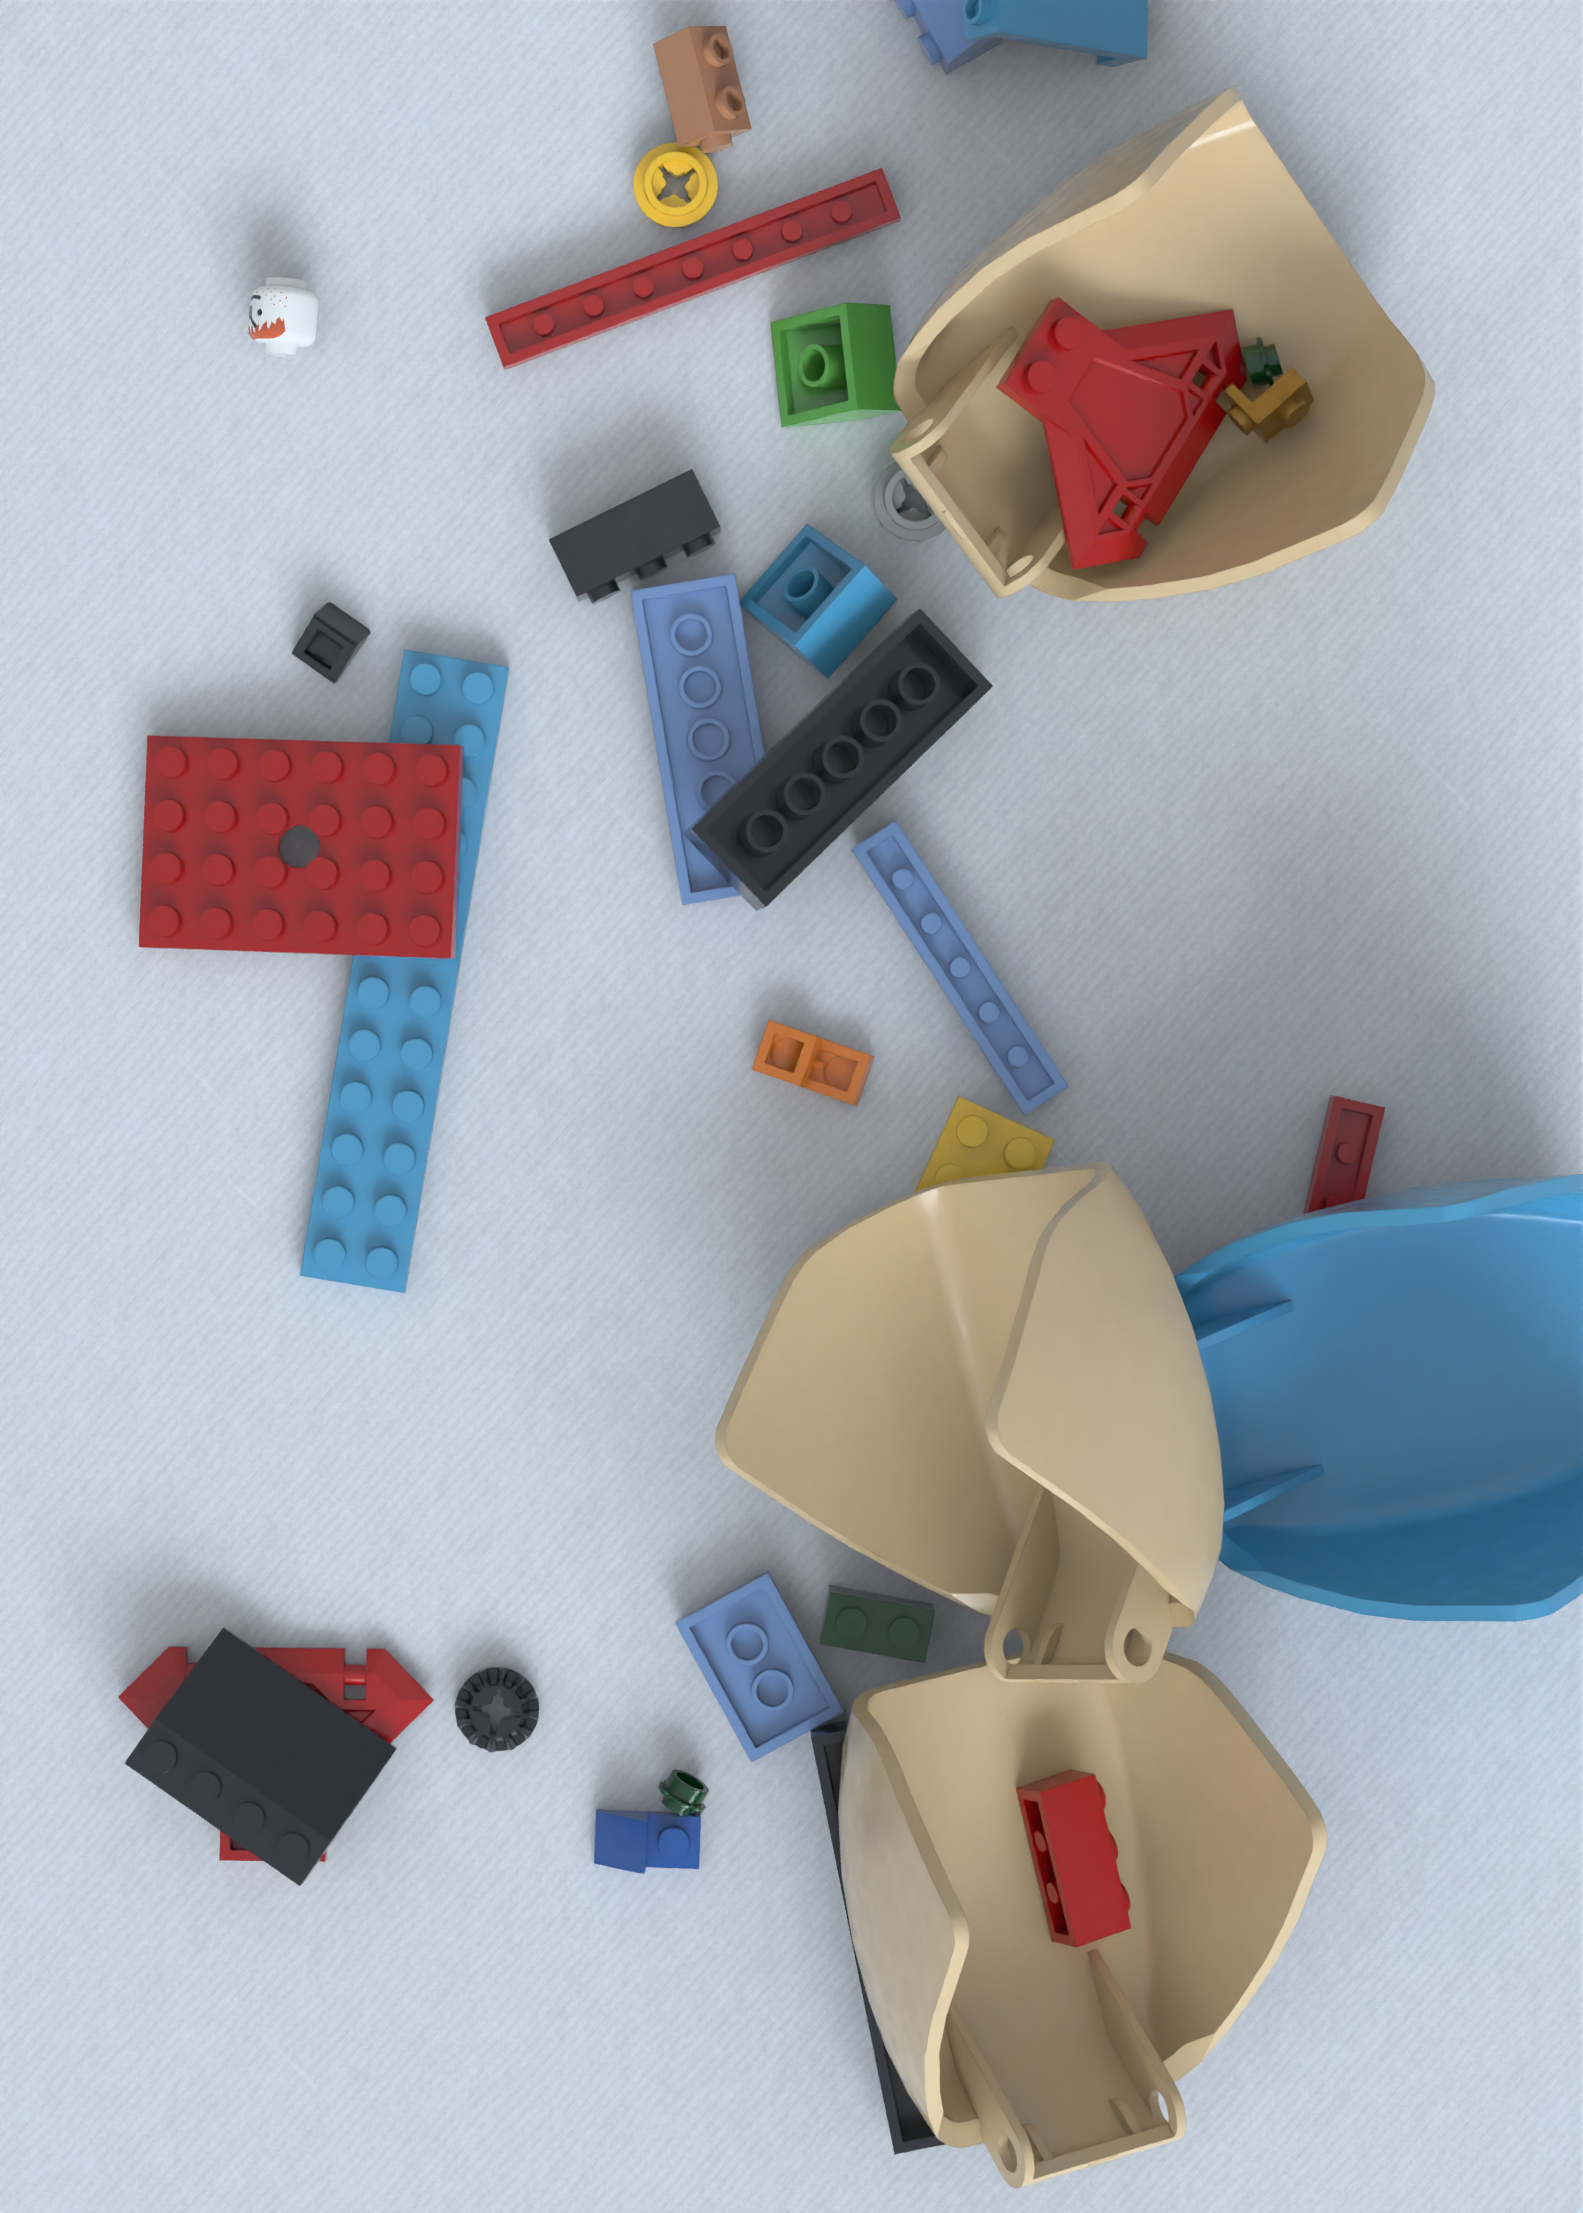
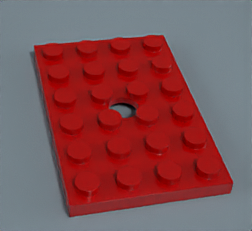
M147 735L139 947L455 959L464 747L461 745ZM296 826L310 828L319 840V853L308 866L301 868L290 866L283 859L280 851V844L284 834Z

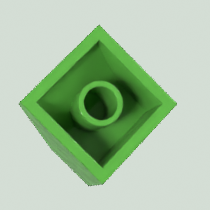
M845 302L770 322L782 428L857 421L901 411L895 402L893 392L897 367L890 305Z

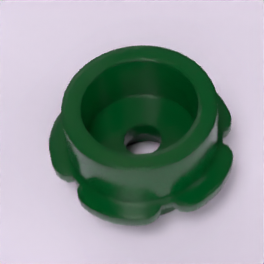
M1257 337L1256 344L1242 348L1254 389L1266 385L1271 387L1275 383L1273 377L1283 375L1275 344L1264 346L1262 338Z
M674 1769L667 1780L659 1783L658 1788L664 1795L662 1803L671 1811L688 1817L692 1811L703 1812L706 1806L703 1804V1801L709 1789L693 1775Z

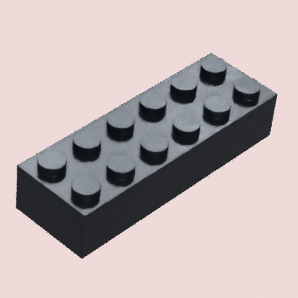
M918 609L897 626L693 823L683 835L756 911L763 909L975 705L993 685L921 609Z

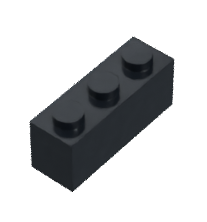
M691 469L550 538L549 542L578 601L580 602L589 597L591 603L596 604L620 592L621 590L617 583L635 574L639 581H643L668 568L665 560L682 551L689 558L711 548L716 544L712 536L721 533V529Z

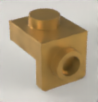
M1293 367L1253 403L1233 383L1224 390L1231 406L1226 411L1231 421L1246 436L1254 431L1266 444L1283 428H1292L1297 425L1308 413L1309 405L1314 402L1307 381Z

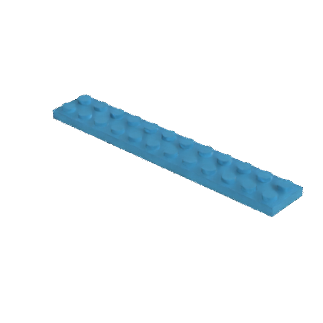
M404 649L389 743L461 745L464 747L455 959L353 956L300 1276L400 1293L406 1292L510 671L509 667Z

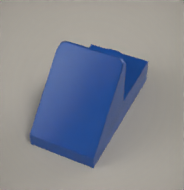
M596 1809L594 1864L639 1874H645L646 1867L699 1869L701 1813H690L688 1817H685L675 1812Z

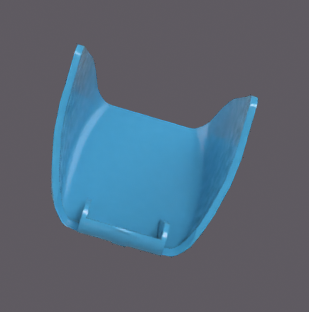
M1583 1174L1490 1178L1419 1186L1336 1205L1258 1228L1216 1248L1174 1277L1194 1329L1212 1398L1221 1450L1225 1502L1222 1549L1218 1560L1230 1570L1264 1586L1300 1599L1362 1615L1411 1621H1526L1553 1614L1583 1593Z

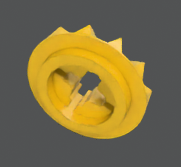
M671 142L653 148L641 159L634 174L633 189L636 201L644 215L656 222L660 227L668 226L683 229L688 225L703 220L716 201L718 179L712 162L701 150L696 147H679L678 142ZM662 168L667 174L671 173L676 179L683 175L687 176L692 171L694 172L685 185V190L688 194L687 198L690 201L688 204L684 199H680L675 194L668 198L664 197L660 201L658 200L667 187L664 174L661 171Z

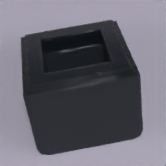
M328 602L314 614L291 654L335 684L367 640L370 630L339 607Z

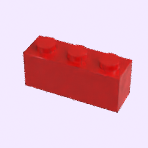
M1070 1769L1017 1787V1797L1052 1942L1077 1948L1131 1929L1128 1915L1130 1898L1125 1886L1120 1881L1116 1864L1118 1847L1113 1835L1108 1830L1104 1813L1106 1796L1101 1784L1096 1780V1775Z

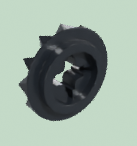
M503 1667L483 1669L468 1678L457 1695L455 1702L457 1727L470 1744L485 1749L490 1753L513 1750L531 1736L538 1722L539 1701L535 1689L524 1676L514 1670ZM498 1688H501L504 1707L512 1709V1712H519L520 1715L512 1714L511 1716L502 1717L500 1725H497L495 1732L491 1731L490 1715L482 1712V1709H475L474 1706L482 1707V1704H491L494 1696L497 1695Z

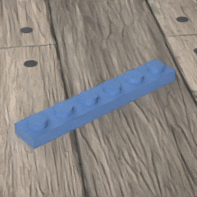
M893 821L852 848L851 851L1022 1114H1028L1068 1088L1069 1086L897 821Z

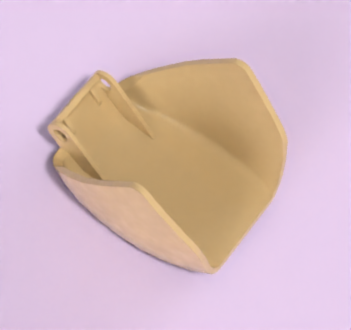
M1235 85L1194 103L1124 140L1079 168L1022 214L951 281L921 320L898 362L894 377V399L908 423L890 446L889 452L997 598L1009 596L1028 584L1039 591L1070 601L1094 602L1147 600L1219 588L1263 575L1359 534L1384 513L1401 480L1432 408L1435 396V382L1416 350L1373 297L1247 111L1242 101L1244 98ZM1059 297L1101 330L1233 309L1247 378L1241 392L1253 403L1270 387V385H1266L1256 389L1253 388L1242 350L1243 347L1256 344V338L1261 337L1264 346L1275 344L1283 375L1293 367L1307 381L1314 402L1309 405L1308 413L1297 425L1292 428H1283L1267 444L1254 431L1246 436L1226 414L1160 525L1156 526L1144 519L1137 532L1148 542L1140 558L1071 570L1043 424L998 390L996 386L1049 300ZM1197 371L1191 382L1200 387L1205 376ZM1283 375L1273 377L1274 382H1276ZM1223 389L1216 402L1227 411L1231 406ZM1118 501L1112 512L1120 518L1127 506Z
M1107 1162L959 1178L938 1183L886 1204L839 1228L806 1249L795 1261L784 1278L716 1428L715 1446L718 1456L723 1464L737 1475L852 1549L945 1598L982 1615L991 1617L984 1639V1655L992 1674L1004 1682L1143 1683L1150 1680L1160 1667L1172 1629L1193 1625L1208 1592L1222 1549L1225 1502L1221 1450L1211 1393L1194 1329L1172 1271L1141 1208L1112 1165ZM1012 1629L1019 1633L1023 1641V1654L1017 1664H1010L1003 1652L1005 1636Z
M1023 1651L1006 1655L1005 1658L1010 1664H1017L1022 1657ZM1167 1651L1164 1653L1156 1674L1150 1680L1143 1683L1004 1682L992 1674L986 1661L876 1687L859 1694L853 1701L842 1747L838 1806L841 1873L852 1941L867 1997L884 2046L907 2093L937 2139L954 2148H965L984 2143L1003 2179L1009 2186L1015 2189L1180 2140L1186 2130V2113L1182 2097L1175 2082L1202 2062L1228 2032L1276 1963L1299 1919L1326 1851L1327 1833L1322 1814L1297 1776L1244 1707L1214 1673L1197 1661ZM1070 1769L1094 1773L1096 1780L1104 1790L1106 1796L1105 1818L1108 1830L1113 1835L1118 1847L1116 1864L1120 1881L1129 1894L1130 1910L1128 1915L1131 1923V1929L1077 1948L1052 1942L1016 1792L1017 1787ZM1159 2093L1167 2105L1168 2122L1160 2109Z

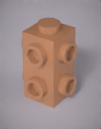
M689 26L653 44L679 147L701 146L702 153L719 152L733 146V137L752 129L726 26Z

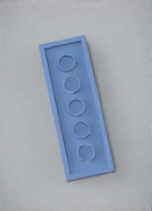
M735 573L631 590L682 905L741 896L683 835L693 823L765 755Z

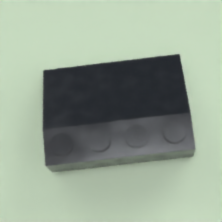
M224 1627L161 1710L124 1764L291 1881L301 1886L397 1748Z

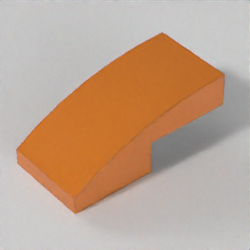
M768 1020L751 1070L858 1106L875 1057Z

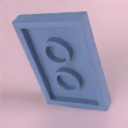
M769 1571L675 1622L751 1763L844 1712V1708Z

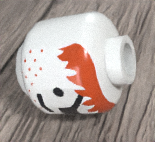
M267 277L265 278V285L259 286L252 291L248 334L254 341L265 344V354L277 357H297V348L308 347L316 341L320 302L314 292L307 290L308 282L293 278Z

